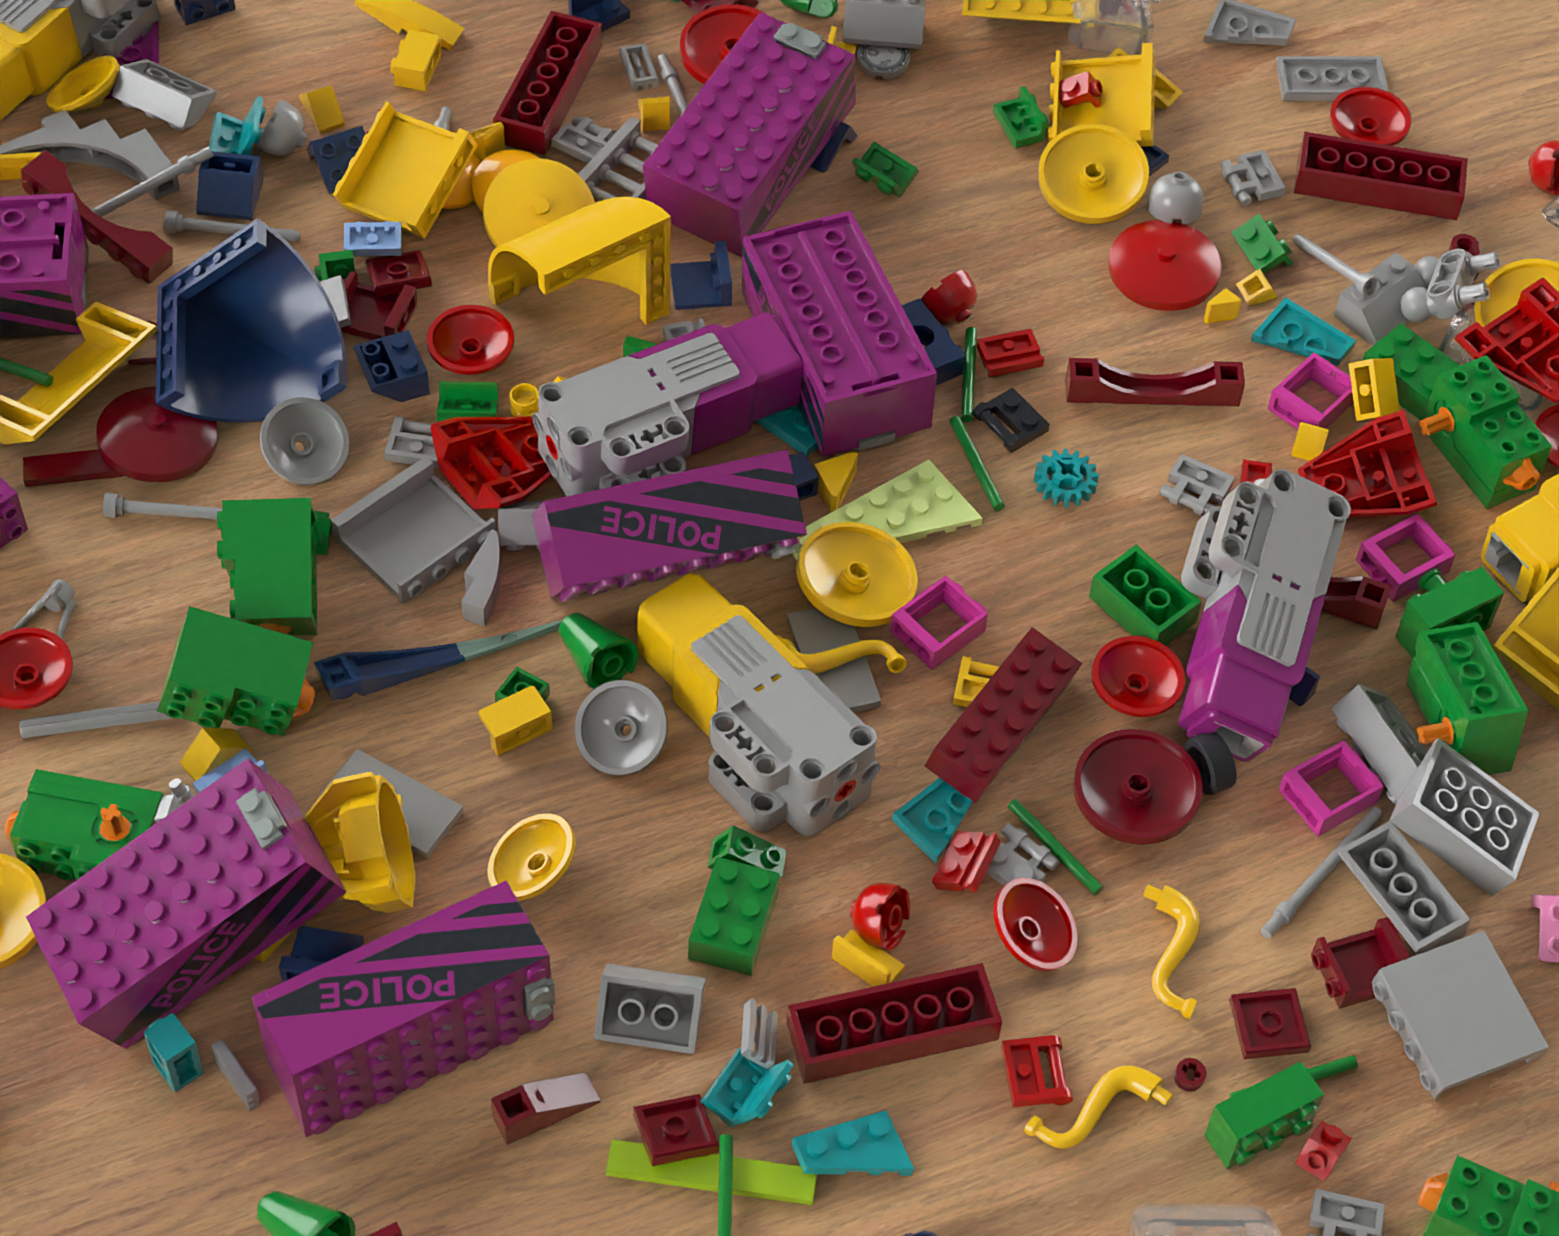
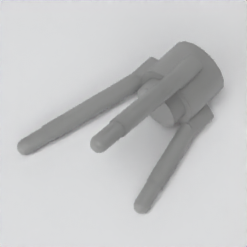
M54 580L44 596L33 605L11 630L23 628L45 605L53 612L64 610L56 634L62 639L70 614L76 606V603L72 600L75 595L74 588L66 581Z

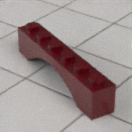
M44 150L21 169L22 187L29 195L74 193L87 239L92 244L99 245L107 251L114 261L125 265L136 278H141L150 284L173 264V248L153 232L121 227L103 219L90 210L74 191L68 177L67 166L47 150Z
M1069 358L1065 378L1066 401L1068 403L1239 407L1245 387L1243 362L1213 361L1202 367L1185 372L1149 375L1120 370L1098 358Z
M1364 576L1331 577L1321 611L1378 629L1392 586Z

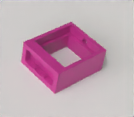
M1313 353L1272 390L1267 409L1297 430L1299 429L1300 422L1327 428L1354 403L1350 375L1345 374L1328 360ZM1309 379L1338 397L1323 413L1294 395Z
M1415 514L1362 542L1355 561L1373 580L1392 586L1389 598L1392 602H1395L1419 589L1417 586L1418 582L1428 571L1439 568L1442 576L1449 573L1455 554L1451 547L1444 543L1434 532L1432 526L1425 522L1418 514ZM1411 536L1432 560L1403 574L1383 550Z
M944 576L892 614L890 632L933 670L985 632L988 613L981 603L975 602L965 593L960 584L954 583L947 576ZM944 602L967 624L939 643L916 621Z
M1343 740L1284 773L1279 791L1317 836H1320L1378 803L1384 786L1378 775L1371 772L1362 762L1358 752L1351 749ZM1337 766L1360 795L1330 811L1307 783Z

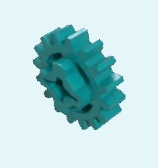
M1064 449L1063 454L1052 450L1051 458L1044 454L1042 461L1037 462L1033 482L1037 483V492H1044V500L1053 499L1054 506L1060 501L1064 503L1065 508L1069 507L1070 502H1074L1078 507L1081 505V499L1088 502L1090 501L1091 494L1096 493L1099 473H1095L1097 466L1096 464L1088 465L1090 457L1086 456L1081 459L1077 450L1073 455L1069 454L1068 449Z

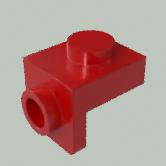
M1089 71L1060 81V104L1064 108L1087 100L1095 108L1101 106L1102 84Z
M1321 1121L1308 1138L1296 1160V1164L1325 1181L1336 1162L1347 1149L1352 1138L1345 1135L1337 1126Z

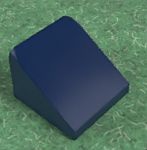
M1306 666L1302 680L1292 687L1289 699L1298 706H1303L1315 694L1320 676Z

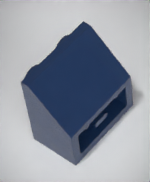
M212 151L214 156L202 162L199 168L196 214L252 220L264 180L260 156Z
M409 330L353 346V350L373 393L399 402L409 401L430 394L428 372Z

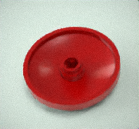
M719 5L705 9L691 18L683 28L680 37V57L687 72L705 85L762 11L743 5Z
M1150 220L1137 223L1125 229L1115 239L1110 250L1108 268L1115 286L1130 300L1155 310L1178 311L1194 307L1210 297L1219 281L1221 259L1214 244L1193 227L1175 221L1167 223L1162 220Z

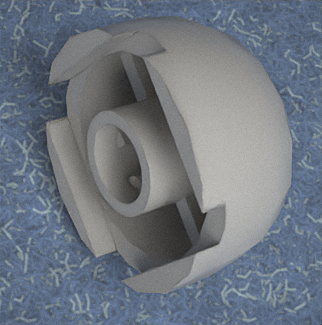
M280 99L273 110L275 114L272 115L270 121L268 120L257 149L273 156H286L295 147L301 149L308 135L303 132L305 121L301 112L290 103Z
M1170 173L1160 177L1152 185L1148 199V210L1155 218L1164 222L1172 223L1173 219H1182L1181 224H1187L1196 221L1201 216L1204 194L1199 183L1186 173Z

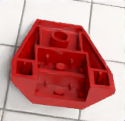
M1542 277L1521 291L1516 306L1484 327L1475 322L1456 335L1454 340L1473 359L1487 355L1504 376L1557 403L1559 402V292Z
M1404 410L1372 420L1298 468L1301 477L1346 498L1351 507L1349 517L1409 515L1437 506V501L1429 479L1425 475Z
M454 417L431 424L430 430L439 469L473 509L501 508L523 501L553 477L538 451V433L532 417Z

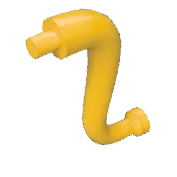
M780 635L776 636L814 674L834 669L863 656L873 654L886 657L887 666L892 673L902 672L907 665L904 656L898 654L890 644L881 640H863L823 652L804 654L799 653L793 642L789 639H783Z
M1147 884L1143 897L1157 902L1156 910L1172 916L1177 921L1175 934L1154 969L1152 976L1153 990L1162 1003L1181 1011L1183 1017L1190 1019L1197 1000L1191 997L1185 1000L1172 993L1168 988V980L1175 968L1189 952L1198 936L1200 929L1199 913L1194 903L1176 889L1165 884L1162 891Z
M1119 1066L1109 1070L1099 1079L1090 1092L1074 1126L1069 1131L1056 1133L1045 1127L1042 1119L1035 1115L1027 1123L1024 1133L1030 1137L1037 1136L1052 1147L1068 1149L1081 1143L1090 1134L1103 1111L1117 1093L1127 1090L1141 1097L1146 1102H1150L1154 1098L1165 1106L1169 1104L1173 1094L1161 1087L1163 1079L1140 1067Z

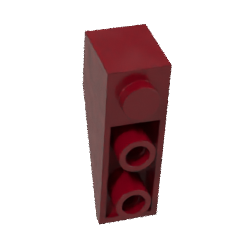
M586 1072L522 1084L491 1098L492 1117L507 1145L601 1103Z

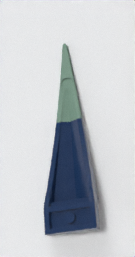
M562 620L502 635L453 644L389 651L345 652L316 661L314 665L316 673L331 700L346 699L357 692L359 695L365 696L559 630Z

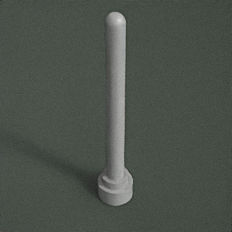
M169 210L166 211L164 217V232L177 234L178 231L183 232L184 229L233 235L247 226L245 224L185 218L178 211ZM272 228L287 241H298L301 237L300 232L297 230Z
M1297 234L1294 236L1293 242L1297 246L1354 282L1356 290L1366 298H1373L1380 292L1382 282L1374 274H1361L1303 235Z
M105 493L103 501L104 517L112 518L124 515L125 512L217 520V511H222V508L127 501L125 497H120L119 494Z

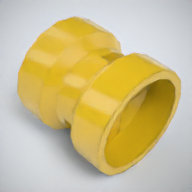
M522 383L512 388L510 391L512 417H532L534 413L538 412L539 392L535 386Z

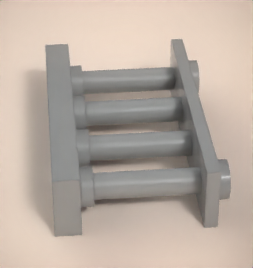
M630 117L578 175L589 187L593 198L598 201L617 198L597 188L605 181H609L634 193L631 197L647 200L645 182L641 185L613 170L617 165L624 164L643 173V164L645 162L628 153L633 148L638 147L652 154L658 144L643 138L640 133V120Z

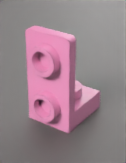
M1532 894L1531 907L1540 908L1539 960L1543 962H1559V895Z

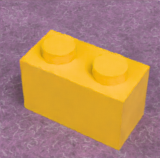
M409 29L405 40L401 39L397 57L392 59L390 65V73L394 74L395 86L426 92L442 55L440 35Z
M1393 358L1369 359L1349 363L1356 421L1374 420L1400 411Z

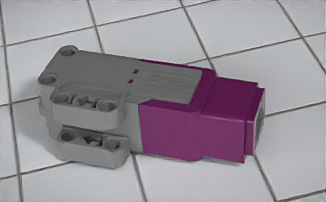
M766 312L726 328L716 324L702 327L563 381L543 384L539 389L538 412L532 415L533 423L538 433V451L566 496L686 471L685 457L744 435L750 431L752 422L797 405L799 403L803 372L802 360L797 354L784 324L776 314L770 315Z
M1278 469L1266 479H1257L1254 483L1242 482L1226 496L1222 506L1213 507L1198 520L1181 574L1182 585L1185 589L1206 599L1204 612L1187 664V675L1191 681L1178 721V726L1187 730L1189 738L1215 731L1227 743L1233 758L1249 762L1272 746L1273 740L1279 736L1291 689L1302 680L1345 523L1351 513L1350 504L1343 496L1289 470Z

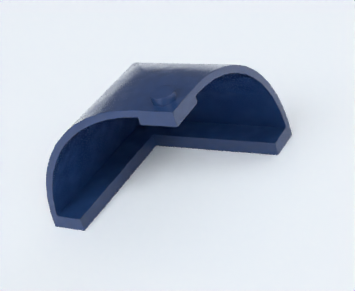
M259 219L254 220L158 285L157 405L182 415L210 421L234 423L261 422L265 420L268 413L275 406L285 400L296 397H308L325 402L347 388V359L344 338L336 313L326 292L311 268L297 251L281 235Z

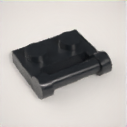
M1013 387L987 403H979L972 411L973 416L978 421H983L1004 442V447L1010 453L1015 452L1049 431L1050 424ZM995 413L1015 434H1012L993 414Z

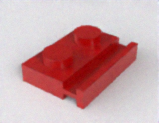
M1031 328L977 339L976 348L984 367L988 370L989 377L1044 366L1045 359L1040 354V347Z
M957 831L932 879L936 889L963 892L965 889H970L971 892L976 893L1001 843L997 834L992 833L991 836H986L980 832Z

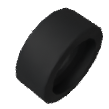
M1215 731L1203 733L1190 738L1185 743V751L1194 760L1200 772L1202 792L1206 795H1213L1233 787L1237 777L1236 765L1227 743Z

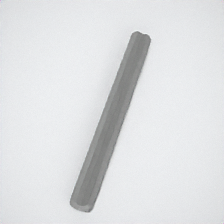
M158 701L22 719L19 723V729L23 738L172 718L164 713L157 712L160 702Z

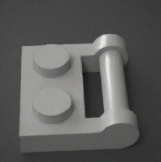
M395 416L384 452L385 461L413 465L426 456L433 462L434 468H439L430 430L431 424L407 421L405 417Z

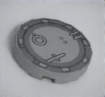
M861 44L857 53V62L861 71L873 78H876V76L883 77V79L899 77L907 71L910 62V51L908 48Z

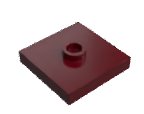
M421 250L402 253V256H385L365 261L376 297L400 293L405 284L414 286L416 289L432 287L431 276Z
M1296 988L1231 994L1229 1002L1244 1060L1310 1052L1311 1044Z
M700 1094L635 1106L633 1108V1116L652 1166L719 1153V1143L705 1106L700 1102L702 1100Z

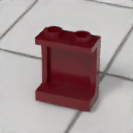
M351 271L348 278L343 280L351 325L342 327L341 331L369 340H376L404 332L418 306L416 287L405 284L400 294L395 293L376 297L373 287L360 284L357 273Z
M1388 917L1378 919L1373 930L1329 943H1327L1325 937L1317 938L1311 952L1313 965L1317 970L1321 971L1325 979L1326 991L1330 998L1335 999L1339 1009L1376 998L1372 988V980L1381 968L1410 958L1394 924Z

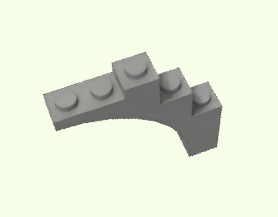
M66 110L41 119L42 128L0 145V155L42 153L44 150H47L61 162L86 163L108 168L129 177L138 184L173 166L146 129L120 139L106 119L79 129ZM178 177L167 181L148 193L156 200L179 190Z

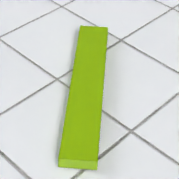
M612 1139L606 1176L718 1192L719 1154L652 1166L644 1144ZM733 1157L732 1194L813 1206L817 1174H804L801 1166Z

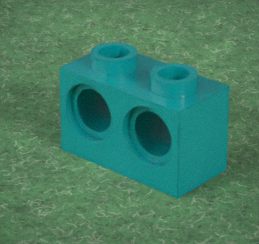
M173 1013L166 1018L154 1021L143 1032L154 1066L175 1093L204 1074L196 1042Z

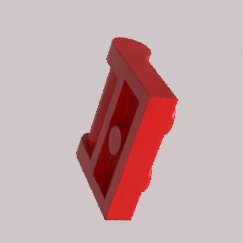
M1050 1035L1002 1040L1001 1050L1013 1108L1053 1103L1055 1105H1067L1073 1101L1071 1088L1067 1087L1060 1050L1063 1047L1060 1036ZM1039 1052L1047 1053L1054 1088L1046 1089Z

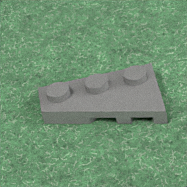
M1219 0L1204 35L1203 42L1287 45L1296 19L1235 0Z

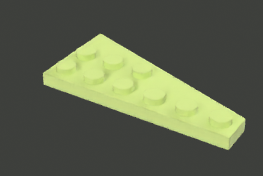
M928 459L806 526L807 535L799 539L801 545L795 548V553L792 555L798 560L804 542L813 532L823 526L837 522H858L871 525L888 533L898 542L904 543L926 538L929 533L944 530L945 533L954 532L960 526L969 524L971 527L982 525L983 518Z

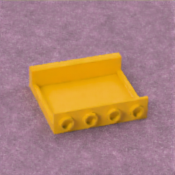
M1142 43L1141 55L1062 61L1060 50H1056V61L1051 62L1052 78H1055V83H1050L1051 99H1054V104L1049 105L1050 121H1053V126L1048 127L1049 142L1069 128L1085 124H1101L1123 131L1132 137L1140 147L1154 146L1156 59L1153 43ZM1089 71L1096 80L1098 79L1103 87L1101 106L1095 108L1089 100L1068 108H1064L1060 104V81Z
M386 101L383 108L377 113L371 129L364 136L356 155L350 160L344 176L337 183L333 196L345 209L379 222H401L402 231L425 239L478 145L466 130L459 128L457 133L399 113L395 111L390 102Z

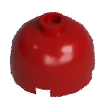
M1550 140L1540 145L1531 154L1528 161L1531 181L1539 190L1559 196V140Z
M959 270L940 280L942 284L936 290L931 287L921 297L922 302L935 315L939 323L957 321L960 324L972 315L970 310L974 307L977 300L976 286L966 271Z
M875 883L866 887L857 899L852 902L850 907V917L852 918L856 934L865 943L877 948L893 950L897 947L906 932L905 930H900L903 919L909 920L910 897L907 889L891 883Z

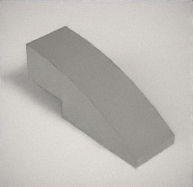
M491 529L464 573L466 594L461 600L463 619L483 627L486 626L493 612L501 580L499 540L497 531Z

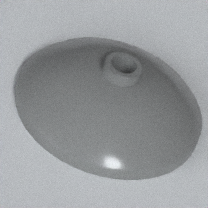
M296 397L279 403L268 413L260 431V447L269 467L281 478L299 485H315L333 477L344 465L349 451V436L343 420L330 406L317 399ZM296 442L303 444V451L296 448Z
M628 680L607 682L594 689L582 702L575 720V738L581 754L593 767L611 775H630L647 768L660 755L668 734V718L660 699L644 685ZM630 725L632 731L629 735L625 736L623 729L625 726Z

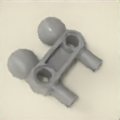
M1454 249L1444 253L1440 258L1426 256L1419 259L1414 266L1418 269L1426 288L1413 287L1406 291L1400 301L1402 314L1412 322H1424L1430 319L1432 315L1439 319H1448L1458 315L1466 304L1488 301L1490 292L1489 288H1487V283L1483 282L1472 285L1477 273L1500 268L1501 263L1497 251L1473 256L1464 249Z

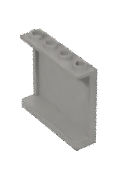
M426 456L331 519L334 539L402 604L410 598L420 595L433 582L443 579L450 570L459 564L466 563L473 554L479 551L491 529L496 531L495 519L491 518L485 522L434 475L433 462Z
M1484 930L1381 968L1372 980L1374 995L1380 1002H1383L1388 1012L1391 1027L1399 1032L1404 1042V1050L1407 1057L1415 1062L1420 1072L1421 1083L1427 1091H1430L1434 1100L1438 1099L1445 1090L1522 1060H1526L1527 1064L1536 1061L1549 1048Z

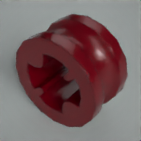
M1195 1058L1183 1059L1179 1062L1174 1072V1080L1177 1086L1189 1092L1201 1088L1206 1078L1205 1066ZM1188 1069L1195 1071V1077L1192 1081L1185 1079Z

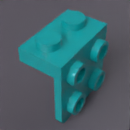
M257 96L244 121L217 112L213 120L209 143L210 150L214 152L251 155L253 143L258 144L263 132V128L259 127V125L262 123L266 113V108L262 107L264 98Z
M739 1048L700 1102L731 1128L741 1123L748 1124L757 1116L762 1118L773 1105L770 1099L776 1090L778 1092L781 1091L790 1081L791 1075L789 1072L794 1064L786 1060L766 1069L742 1056L741 1048Z

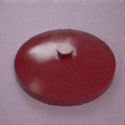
M156 386L144 387L118 396L104 408L96 427L97 446L105 462L124 476L144 482L175 481L197 472L212 458L218 442L217 422L182 415L157 405Z
M1126 729L1101 736L1084 750L1076 766L1073 791L1081 813L1097 830L1121 842L1146 845L1169 840L1183 832L1190 825L1197 814L1201 802L1202 780L1194 760L1179 744L1155 732Z

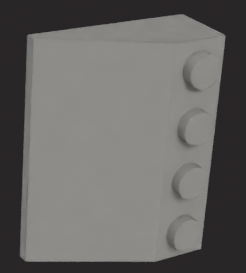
M1438 738L1434 741L1398 798L1389 821L1486 893L1493 896L1516 880L1539 812Z

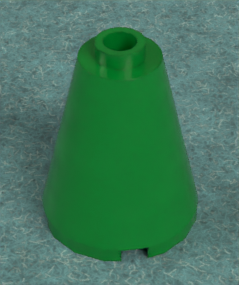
M572 613L562 620L559 627V635L589 687L596 689L607 682L622 680L621 678L628 671L632 674L636 668L639 655L638 648L631 639L581 613Z
M274 1191L265 1195L257 1207V1219L271 1236H355V1223L346 1213L280 1191Z

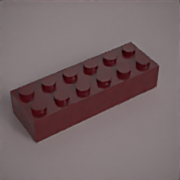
M550 11L493 118V124L501 122L504 126L505 145L546 156L552 144L551 139L559 131L602 47L601 23Z
M1304 131L1298 154L1293 193L1458 220L1465 198L1468 158Z
M1031 627L936 745L924 766L976 804L1070 684L1083 663Z
M980 963L788 1005L786 1025L803 1083H809L997 1041L1000 1036L1002 1018L984 965Z

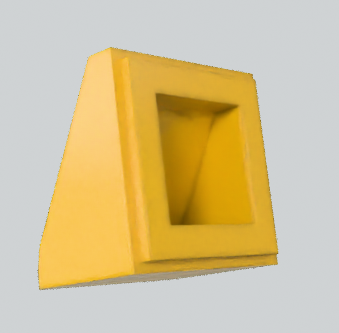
M1260 269L1236 284L1249 306L1278 297Z
M1227 288L1222 290L1207 303L1204 322L1210 324L1236 319L1239 314L1241 299Z
M1300 422L1291 455L1308 461L1323 452L1329 429Z

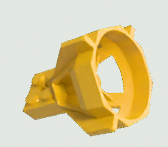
M372 772L334 779L304 817L347 891L339 899L360 901V903L372 910L390 913L413 908L416 874L409 829L402 811L403 801L401 795L396 794L394 785L381 775L374 776Z

